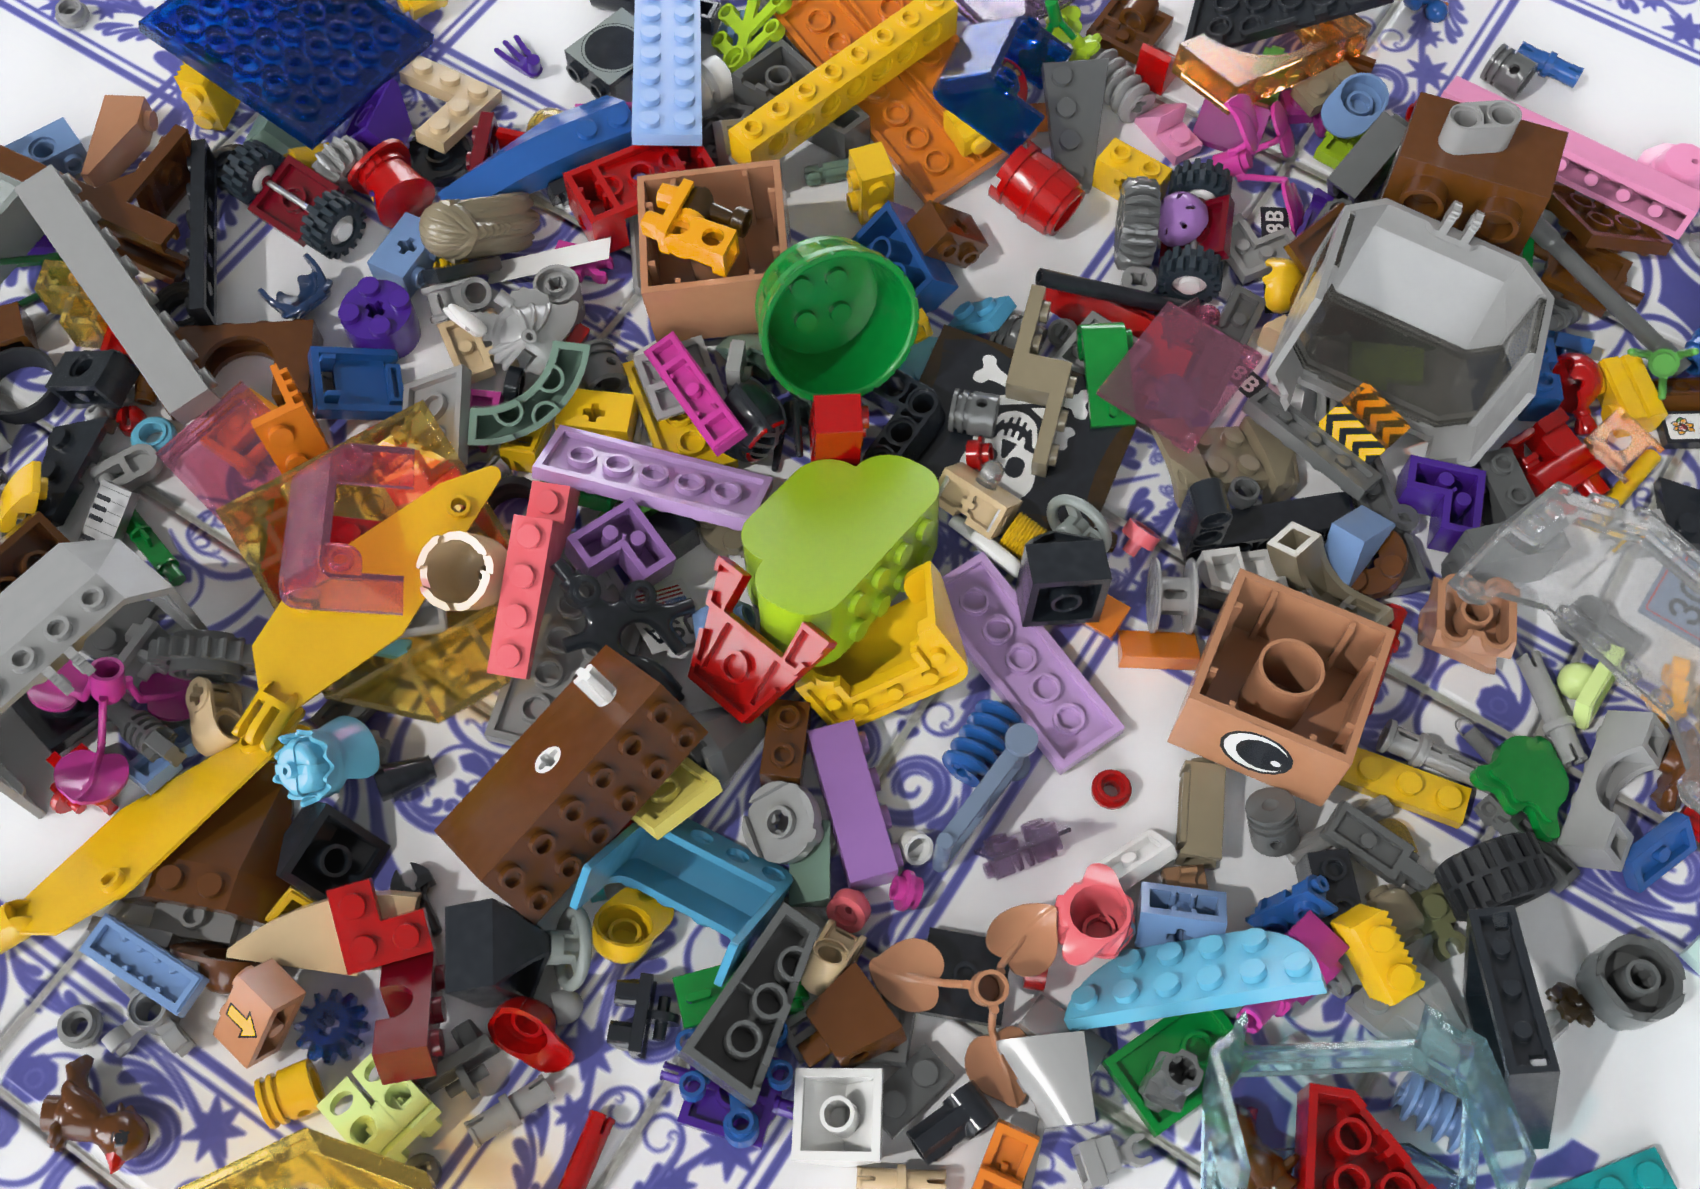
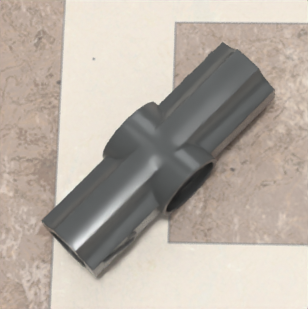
M1184 1049L1175 1054L1164 1051L1159 1052L1153 1068L1143 1077L1138 1092L1144 1099V1106L1157 1113L1163 1109L1181 1112L1187 1096L1199 1087L1204 1075V1071L1197 1062V1055Z

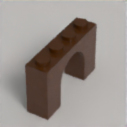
M298 318L292 321H258L256 323L241 324L222 323L220 325L207 326L186 325L179 327L174 332L180 341L185 338L199 356L194 360L199 369L205 367L214 379L228 363L245 356L269 358L274 361V364H277L280 370L287 367L308 406L314 412L307 355L310 346H323L324 341L314 319ZM273 376L271 395L277 406L280 407L286 404ZM210 409L195 419H208L210 417ZM169 414L171 419L175 421L176 419Z

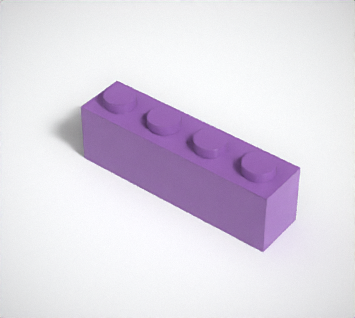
M854 719L809 730L808 746L848 888L863 891L891 883L896 875L898 876V868L904 866L898 843H890L887 829L892 828L891 817L887 805L880 806L876 792L881 791V785L876 768H868L865 755L870 754L865 731H857Z

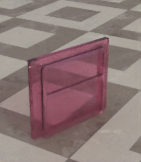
M240 381L220 398L222 401L198 416L155 454L246 547L259 535L260 500L289 492L295 488L302 498L331 471L325 466L287 484L251 424V420L271 410Z

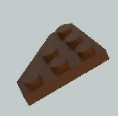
M1555 181L1551 198L1545 209L1552 212L1559 219L1558 224L1572 232L1577 238L1576 242L1581 247L1588 250H1595L1596 248L1608 249L1615 253H1622L1623 251L1635 252L1638 255L1647 257L1649 254L1666 256L1674 245L1660 231L1642 222L1637 223L1627 216L1619 215L1621 212L1596 200L1593 202L1586 196L1575 193L1576 190Z

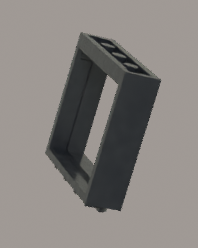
M1515 905L1468 909L1462 992L1501 1152L1548 1149L1560 1068ZM1546 1059L1547 1065L1533 1066L1530 1060Z

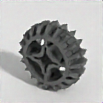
M1145 176L1128 177L1122 184L1118 199L1113 245L1114 262L1118 270H1126L1131 266L1141 265L1150 268L1152 265L1154 253L1156 252L1161 215L1160 185L1156 179H1148Z

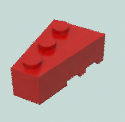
M861 393L814 395L809 419L811 462L835 459L854 466L860 463L863 438H866V429H869L868 405L861 406Z

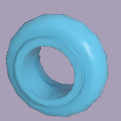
M149 417L134 427L131 432L130 442L132 446L136 444L151 445L162 457L173 450L177 443L178 433L176 427L168 419ZM162 432L160 439L153 443H146L147 438L151 434Z

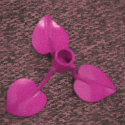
M1247 94L1235 95L1227 100L1224 106L1233 115L1244 142L1237 147L1213 155V165L1215 166L1218 162L1222 163L1223 170L1228 168L1230 176L1232 175V178L1236 177L1238 182L1249 180L1280 183L1291 231L1296 235L1299 226L1303 224V216L1305 214L1296 184L1294 182L1290 183L1288 177L1246 174L1248 169L1253 167L1252 154L1278 143L1285 158H1290L1294 155L1295 139L1288 123L1285 109L1280 101L1272 103L1271 119L1276 137L1259 145L1257 136L1259 125L1253 102Z
M101 657L91 663L96 668V671L90 676L82 674L72 665L71 660L57 671L58 674H63L75 689L68 696L49 679L45 683L35 685L26 693L32 704L48 712L68 711L76 704L77 700L86 702L90 694L99 703L97 751L95 753L89 750H77L62 757L57 762L53 774L57 789L72 803L79 805L100 803L120 792L128 781L129 764L126 757L121 754H104L106 748L107 705L119 702L125 695L126 689H128L138 703H147L148 712L159 720L168 722L184 721L190 719L186 705V692L191 681L170 676L169 672L166 675L154 673L147 682L143 680L140 682L138 691L133 683V677L125 676L124 664L119 659Z

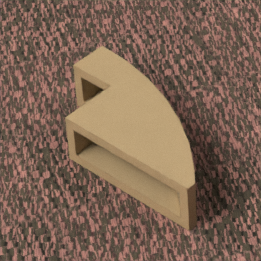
M375 891L382 919L419 909L422 896L420 892ZM328 898L303 905L271 920L229 947L226 958L260 963L273 958L281 966L347 975ZM362 972L351 974L350 976L358 977Z

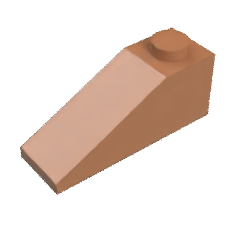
M104 96L81 172V176L86 184L98 187L118 179L150 145L153 131H156L158 128V118L156 112L152 111L145 96Z

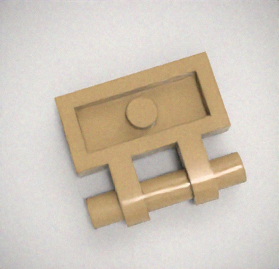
M488 308L485 310L489 314H492L493 312L497 314V311L494 308ZM452 320L437 324L453 366L463 364L472 371L471 384L497 375L493 366L495 356L488 352L492 349V346L485 347L482 337L471 335ZM517 358L511 366H520Z

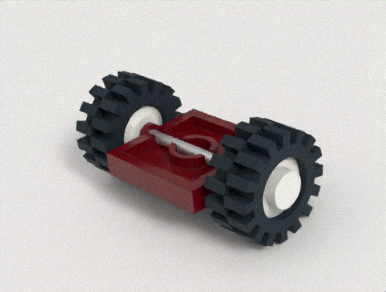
M247 140L243 142L244 148L239 145L235 148V156L229 154L227 159L231 162L229 165L224 164L222 169L227 172V174L221 175L222 181L225 182L223 187L228 191L227 193L249 206L247 209L254 216L303 248L307 244L328 259H340L341 254L344 256L349 254V247L354 249L357 246L355 240L357 238L361 240L363 234L360 230L365 229L367 224L363 222V220L367 219L366 213L363 212L365 209L344 195L339 186L290 155H287L285 158L279 152L258 140H252V142Z
M1195 158L1194 164H1191L1190 160H1186L1183 162V166L1178 164L1175 167V171H1172L1168 195L1180 191L1196 195L1206 204L1209 221L1202 233L1188 244L1169 247L1161 242L1157 286L1159 293H1163L1165 296L1202 305V300L1209 303L1212 301V297L1217 298L1219 291L1221 292L1224 263L1221 260L1229 259L1235 202L1231 197L1232 175L1230 176L1228 168L1223 170V164L1220 162L1214 166L1211 159H1207L1206 163H1201V158Z

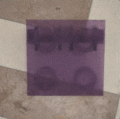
M1043 818L1033 819L1020 825L1021 832L1009 837H1007L1006 833H999L983 840L984 847L974 850V853L987 859L988 862L982 864L987 879L995 877L996 880H1000L1003 877L1016 873L1015 866L1019 871L1024 870V863L1020 855L1021 851L1031 867L1036 864L1035 859L1037 863L1058 856L1057 851L1063 849L1059 836L1071 832V828L1056 824L1054 821L1044 822Z

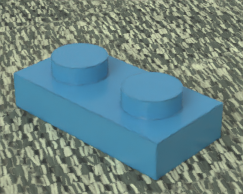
M1010 296L988 297L983 301L973 303L967 301L954 311V318L948 326L973 335L998 331L1017 305Z

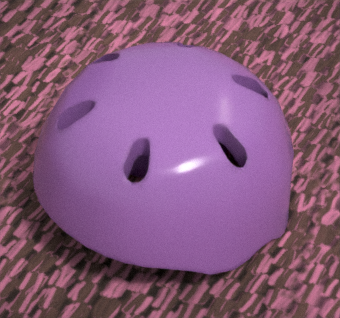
M1180 191L1171 193L1160 201L1161 215L1158 238L1166 246L1176 247L1188 244L1195 240L1207 226L1209 221L1207 206L1196 195Z

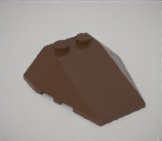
M267 762L134 890L130 891L120 900L154 908L157 902L228 914L241 924L258 927L268 923L265 920L266 915L291 886L276 876L283 837L292 823V817H294V800L287 797L289 790L282 784L273 782L272 778L276 774V763Z

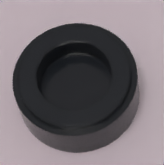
M516 366L508 368L503 389L504 401H510L523 394L526 377L524 368Z

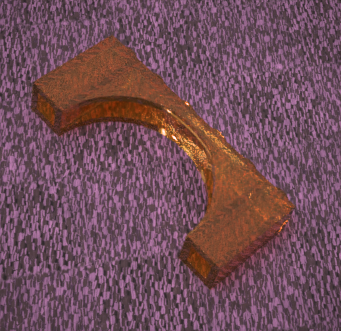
M1356 14L1295 30L1294 32L1302 42L1303 48L1280 55H1259L1242 52L1224 46L1205 34H1201L1179 44L1171 72L1223 113L1229 115L1231 113L1224 106V103L1235 95L1247 94L1252 102L1255 103L1264 98H1269L1281 90L1290 88L1345 60H1349L1353 56H1359L1368 44L1367 37L1372 25Z

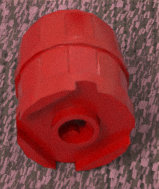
M1028 140L1027 149L1020 145L1002 165L996 174L1001 181L997 188L992 184L990 185L988 196L1000 205L1004 204L1021 222L1026 223L1042 235L1049 234L1054 236L1074 215L1083 201L1086 192L1082 190L1083 185L1062 164L1043 154L1040 147L1031 140Z

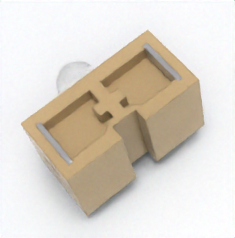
M997 460L987 461L982 466L980 472H977L963 462L945 467L938 480L939 507L952 516L963 513L967 516L964 523L989 540L1006 532L1023 501L999 486L1004 475V467Z

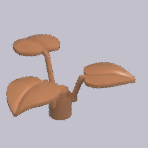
M1029 903L1015 906L1000 913L991 922L985 941L988 950L1000 957L1001 960L998 962L996 970L989 969L978 972L970 981L940 978L944 970L943 957L932 943L923 939L911 938L902 940L871 959L868 968L876 988L891 1004L899 1009L913 1013L932 1009L938 1002V986L968 989L971 999L976 1004L988 1007L987 1029L989 1036H979L969 1044L964 1057L966 1074L970 1081H975L982 1093L1012 1108H1018L1027 1095L1023 1093L1016 1082L1018 1078L1004 1055H1000L997 1051L996 1041L1026 1037L1027 1035L1015 1026H1008L998 1032L996 1031V1020L999 1013L998 1005L1004 1002L1009 994V982L1004 975L1007 964L1014 974L1021 977L1040 975L1052 965L1058 948L1057 908L1055 906L1043 903Z

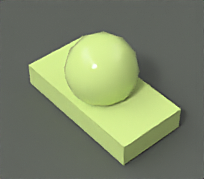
M1607 646L1595 669L1585 663L1574 662L1566 664L1559 671L1556 680L1561 694L1569 699L1576 700L1573 718L1577 728L1582 730L1589 728L1618 677L1622 659L1621 651Z

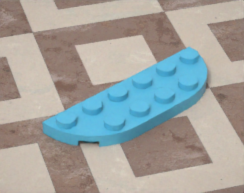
M1250 928L1245 931L1167 942L1137 950L1126 949L1120 952L1117 958L1109 961L1091 974L1072 993L1065 1012L1064 1021L1069 1031L1073 1032L1327 993V988L1315 956L1302 943L1287 935L1264 931L1261 928Z

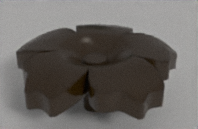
M1557 982L1552 988L1545 991L1546 999L1558 1004L1556 1009L1560 1012L1561 1019L1567 1020L1570 1024L1576 1019L1579 1024L1585 1025L1588 1028L1596 1021L1592 1013L1594 1010L1583 995L1578 994L1577 989L1563 982Z

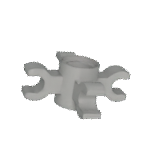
M118 976L112 978L117 986L130 998V1001L127 1005L128 1020L109 1031L101 1039L110 1053L116 1052L119 1057H124L134 1049L139 1040L148 1032L161 1036L166 1046L174 1054L177 1052L182 1058L197 1046L193 1039L180 1027L181 1017L176 1016L161 1006L159 1015L155 1019L148 1021L150 1009L158 1003Z

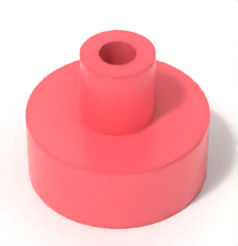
M1131 517L1122 529V532L1129 538L1122 549L1132 557L1136 556L1141 547L1152 552L1161 540V537L1156 532Z
M845 888L835 893L827 905L826 913L828 919L831 918L836 921L837 927L849 933H856L863 928L869 919L871 906L863 892Z

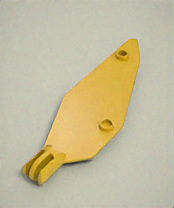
M487 466L438 484L296 578L252 644L258 692L231 734L238 738L246 734L245 741L255 746L260 742V749L268 753L295 710L403 636L426 599L420 591V586H422L420 569L416 568V562L422 548L436 535L456 531H469L501 480L500 469L496 466ZM459 504L466 507L462 512H454L452 510L454 506Z
M302 706L295 710L279 736L292 733L303 719L306 711ZM245 734L230 747L212 755L168 781L152 795L148 793L122 808L24 899H15L0 906V955L27 940L31 935L57 936L110 903L124 898L275 755L283 743L277 738L267 753L260 749V742L255 746L245 741Z

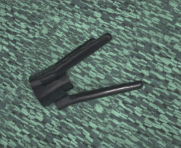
M794 399L783 404L788 419L784 437L785 433H787L788 436L794 438L796 456L801 458L804 454L802 437L807 435L809 431L810 407L806 401ZM784 437L774 448L773 472L779 470Z

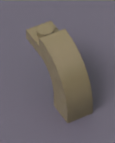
M1292 521L1266 543L1270 561L1277 577L1285 576L1289 588L1299 592L1310 588L1314 598L1384 626H1388L1394 620L1393 608L1361 594L1340 579L1327 558L1322 534Z

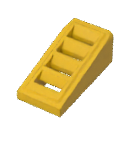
M555 417L537 429V431L501 444L499 448L501 459L511 470L532 473L533 464L548 443Z

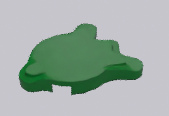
M1520 735L1505 740L1497 746L1489 764L1478 766L1470 772V781L1477 789L1494 794L1506 814L1515 816L1523 811L1528 816L1536 837L1543 842H1552L1560 836L1557 813L1569 792L1567 773L1557 757L1554 746L1542 736L1533 738Z

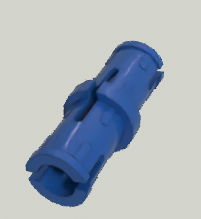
M1525 41L1522 42L1517 51L1539 64L1536 70L1539 72L1538 76L1543 78L1548 76L1571 88L1575 86L1584 70L1582 67L1557 57L1558 53L1554 51L1548 53Z

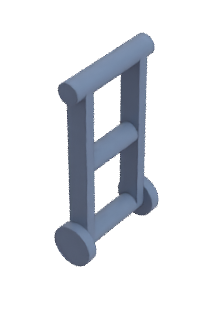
M1017 723L1007 730L1005 750L946 828L937 836L932 867L936 872L941 873L947 870L948 865L1011 781H1020L1028 775L1031 766L1028 756L1035 751L1038 744V734L1032 726L1025 723Z

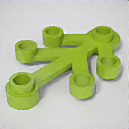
M748 0L743 21L740 18V12L733 4L727 3L720 8L718 18L726 26L734 30L739 36L737 45L732 46L733 39L722 30L712 37L711 45L718 53L724 55L722 60L729 68L731 74L752 60L769 40L775 43L783 38L786 31L785 27L778 19L770 18L775 13H786L791 8L792 0H770L759 13L761 0ZM764 25L763 31L751 41L752 36Z

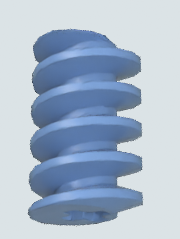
M1420 1067L1413 1069L1403 1078L1389 1103L1388 1110L1397 1104L1400 1105L1399 1120L1401 1122L1415 1115L1417 1117L1415 1131L1418 1133L1428 1125L1432 1126L1431 1142L1433 1143L1447 1136L1449 1140L1446 1151L1450 1154L1460 1146L1464 1147L1463 1163L1469 1164L1478 1155L1490 1135L1492 1126L1489 1123L1490 1114L1485 1109H1478L1473 1112L1474 1104L1470 1099L1463 1098L1457 1102L1456 1090L1447 1088L1441 1092L1442 1083L1439 1079L1431 1078L1425 1082V1071Z

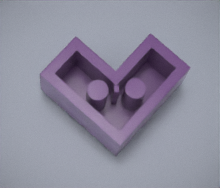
M629 498L566 537L564 554L576 570L579 569L583 574L591 575L594 578L619 564L631 582L645 580L654 586L672 574L677 559L632 498Z

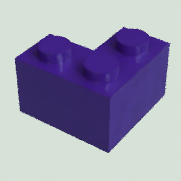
M1410 455L1397 476L1395 495L1399 504L1409 505L1417 513L1430 516L1426 548L1449 553L1465 530L1481 526L1487 471Z

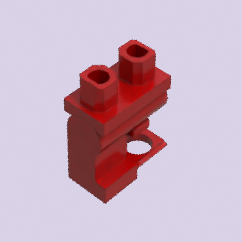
M1560 407L1537 421L1532 427L1505 442L1499 449L1511 447L1542 511L1550 507L1564 522L1584 507L1573 492L1578 490L1590 505L1602 498L1611 489L1599 474L1606 466L1596 459L1586 447L1587 445L1581 443L1566 422L1570 417ZM1524 444L1532 452L1531 455L1526 457L1524 455Z

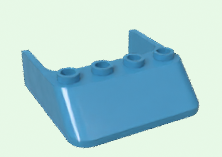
M689 818L659 840L655 839L634 822L584 864L569 907L579 910L604 886L610 883H622L629 888L638 889L655 898L659 904L665 907L674 908L691 917L697 924L712 928L731 940L714 981L715 985L722 988L736 972L777 913L791 887L793 878L789 871L782 866L757 857L749 849Z

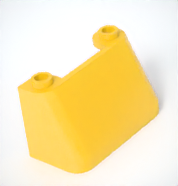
M931 560L913 568L905 575L903 584L905 593L909 597L908 599L890 606L882 617H877L868 627L864 638L859 642L855 641L839 659L824 666L813 667L795 683L797 692L806 702L811 703V707L827 725L854 719L856 727L862 726L956 685L968 675L967 655L940 572Z

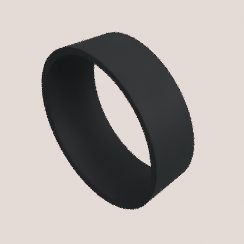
M14 347L0 352V381L11 372L24 367H41L51 373L56 368L52 359L46 353L36 348ZM47 390L37 402L24 409L0 411V420L15 425L36 422L52 412L60 399Z

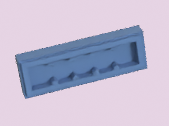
M107 913L104 914L79 949L80 952L178 1017L184 1018L209 983V979L113 915Z

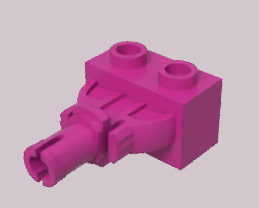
M1311 910L1284 934L1299 941L1311 951L1320 966L1326 985L1343 969L1344 966L1338 960L1350 947ZM1314 995L1245 1005L1238 1012L1236 1019L1243 1030L1255 1034L1261 1030L1273 1015L1282 1017L1293 1007V1003L1296 1000L1303 1006Z

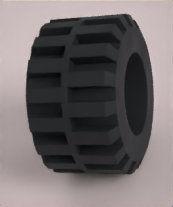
M1513 832L1476 844L1446 859L1434 872L1456 921L1467 922L1468 909L1515 905L1516 908L1546 894L1558 882V878L1533 832Z

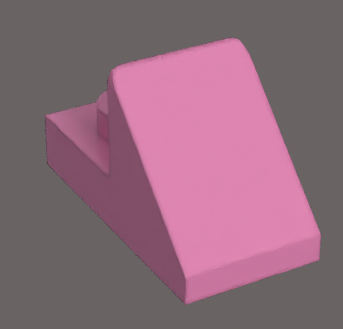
M1186 103L1161 104L1136 117L1134 123L1173 166L1200 153L1203 145L1183 122L1187 107Z

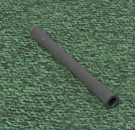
M1541 215L1530 237L1542 249L1547 250L1648 350L1654 352L1659 348L1668 347L1678 351L1670 341L1664 339L1561 238L1560 233ZM1687 358L1681 359L1680 366L1672 377H1677L1692 363Z

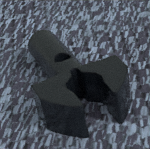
M410 862L413 871L417 875L416 890L413 891L410 887L405 886V882L398 870H395L390 890L422 893L419 909L425 907L432 936L435 938L442 933V927L427 894L429 888L436 885V881L429 869L420 864Z

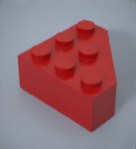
M1308 1083L1297 1093L1295 1152L1300 1155V1158L1294 1167L1293 1176L1299 1181L1295 1189L1437 1188L1424 1179L1410 1162L1412 1158L1388 1129L1384 1130L1366 1109L1368 1105L1355 1090Z

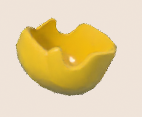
M1271 257L1265 261V264L1271 267L1272 271L1262 278L1266 285L1264 295L1266 307L1273 313L1283 314L1291 310L1290 298L1296 284L1303 275L1292 260Z

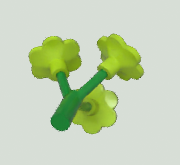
M1045 0L1047 11L1044 14V21L1047 25L1042 41L1038 42L1036 47L1020 49L1019 64L1023 68L1030 69L1035 75H1042L1041 68L1043 63L1056 61L1053 55L1048 54L1050 38H1057L1060 43L1069 42L1073 46L1069 53L1070 58L1068 61L1089 60L1091 56L1099 51L1102 36L1096 33L1083 38L1079 34L1083 26L1079 20L1081 18V10L1077 6H1069L1066 1Z

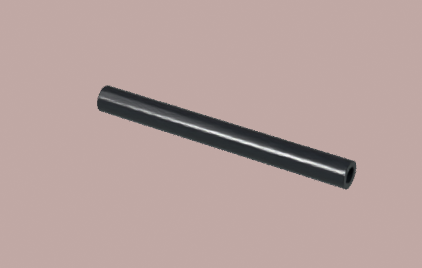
M1040 268L1035 277L1036 285L1053 290L1190 320H1196L1200 314L1201 308L1199 303L1044 268Z

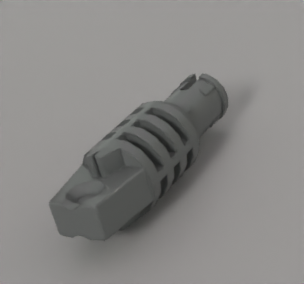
M123 698L113 705H107V719L120 728V736L123 740L149 761L154 763L156 759L163 757L174 767H178L187 757V754L174 745L178 734L150 712L136 710Z

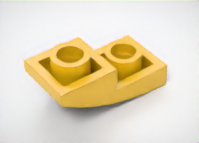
M32 461L13 475L4 487L0 497L1 533H8L16 526L17 519L23 520L26 513H36L38 500H46L48 478L41 477L40 461Z

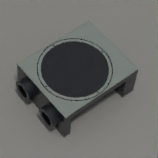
M620 8L564 50L567 61L566 70L569 76L576 83L580 82L586 86L596 99L606 95L617 98L615 86L633 73L634 16L624 8Z

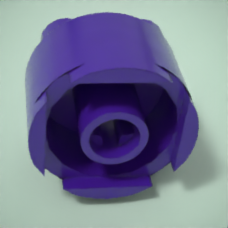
M371 276L364 277L343 298L338 310V316L353 348L393 349L398 352V357L401 359L411 353L417 346L421 336L419 319L409 294L399 284L388 280H377Z

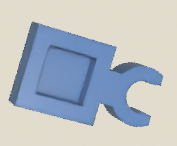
M180 726L173 730L178 734L174 745L187 754L186 758L198 753L193 746L191 736L188 735L184 727ZM140 753L128 762V778L152 795L184 769L181 764L178 767H174L163 757L156 759L153 763Z

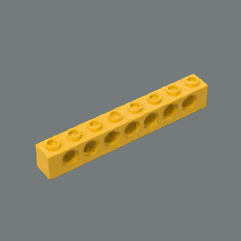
M913 0L730 128L728 134L731 157L738 164L781 159L957 33L958 4L954 0Z

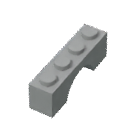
M1607 710L1602 726L1596 732V742L1590 758L1585 761L1584 774L1579 787L1572 795L1571 808L1565 824L1560 828V836L1557 842L1558 847L1576 867L1622 872L1634 836L1620 817L1613 812V806L1617 794L1627 782L1644 772L1659 769L1671 735L1655 712Z

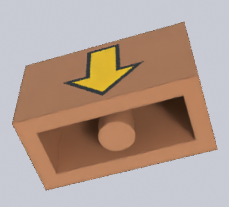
M273 958L255 967L252 965L247 966L235 976L232 981L233 988L227 1002L220 1009L219 1014L221 1016L213 1032V1035L246 1069L281 1049L307 993Z

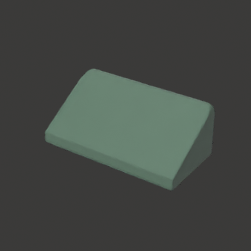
M822 820L821 825L824 835L821 842L814 846L805 858L796 863L789 864V873L793 878L789 889V906L827 907L830 902V820Z

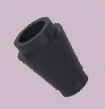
M429 755L422 758L418 757L381 764V769H378L373 777L382 801L385 802L393 799L396 802L426 784L429 780L437 778L433 763Z

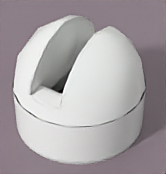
M910 829L899 837L898 845L904 860L911 865H921L929 860L933 853V842L929 836L922 831Z

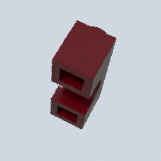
M434 950L383 965L381 968L379 989L389 1018L375 1021L372 1057L382 1085L437 1076L438 1057L445 1054L444 1035L440 1028V1023L447 1021V1007L445 998L442 996V992L445 991V964L439 965Z

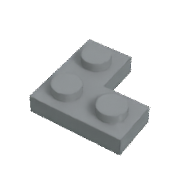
M1239 213L1233 217L1230 257L1226 260L1241 283H1248L1271 273L1272 268L1265 264L1267 259L1277 257L1292 260L1283 246L1294 239L1295 235L1289 227H1285L1258 238L1243 215Z

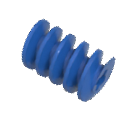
M982 699L976 703L975 712L969 714L966 721L967 724L959 729V737L952 740L950 744L951 750L945 751L942 756L944 766L956 779L975 788L980 783L976 776L984 777L989 771L985 762L993 765L999 758L993 750L998 752L1005 750V742L1001 737L1005 738L1006 732L1010 728L1009 725L1024 723V720L1017 712L1000 702L990 699Z

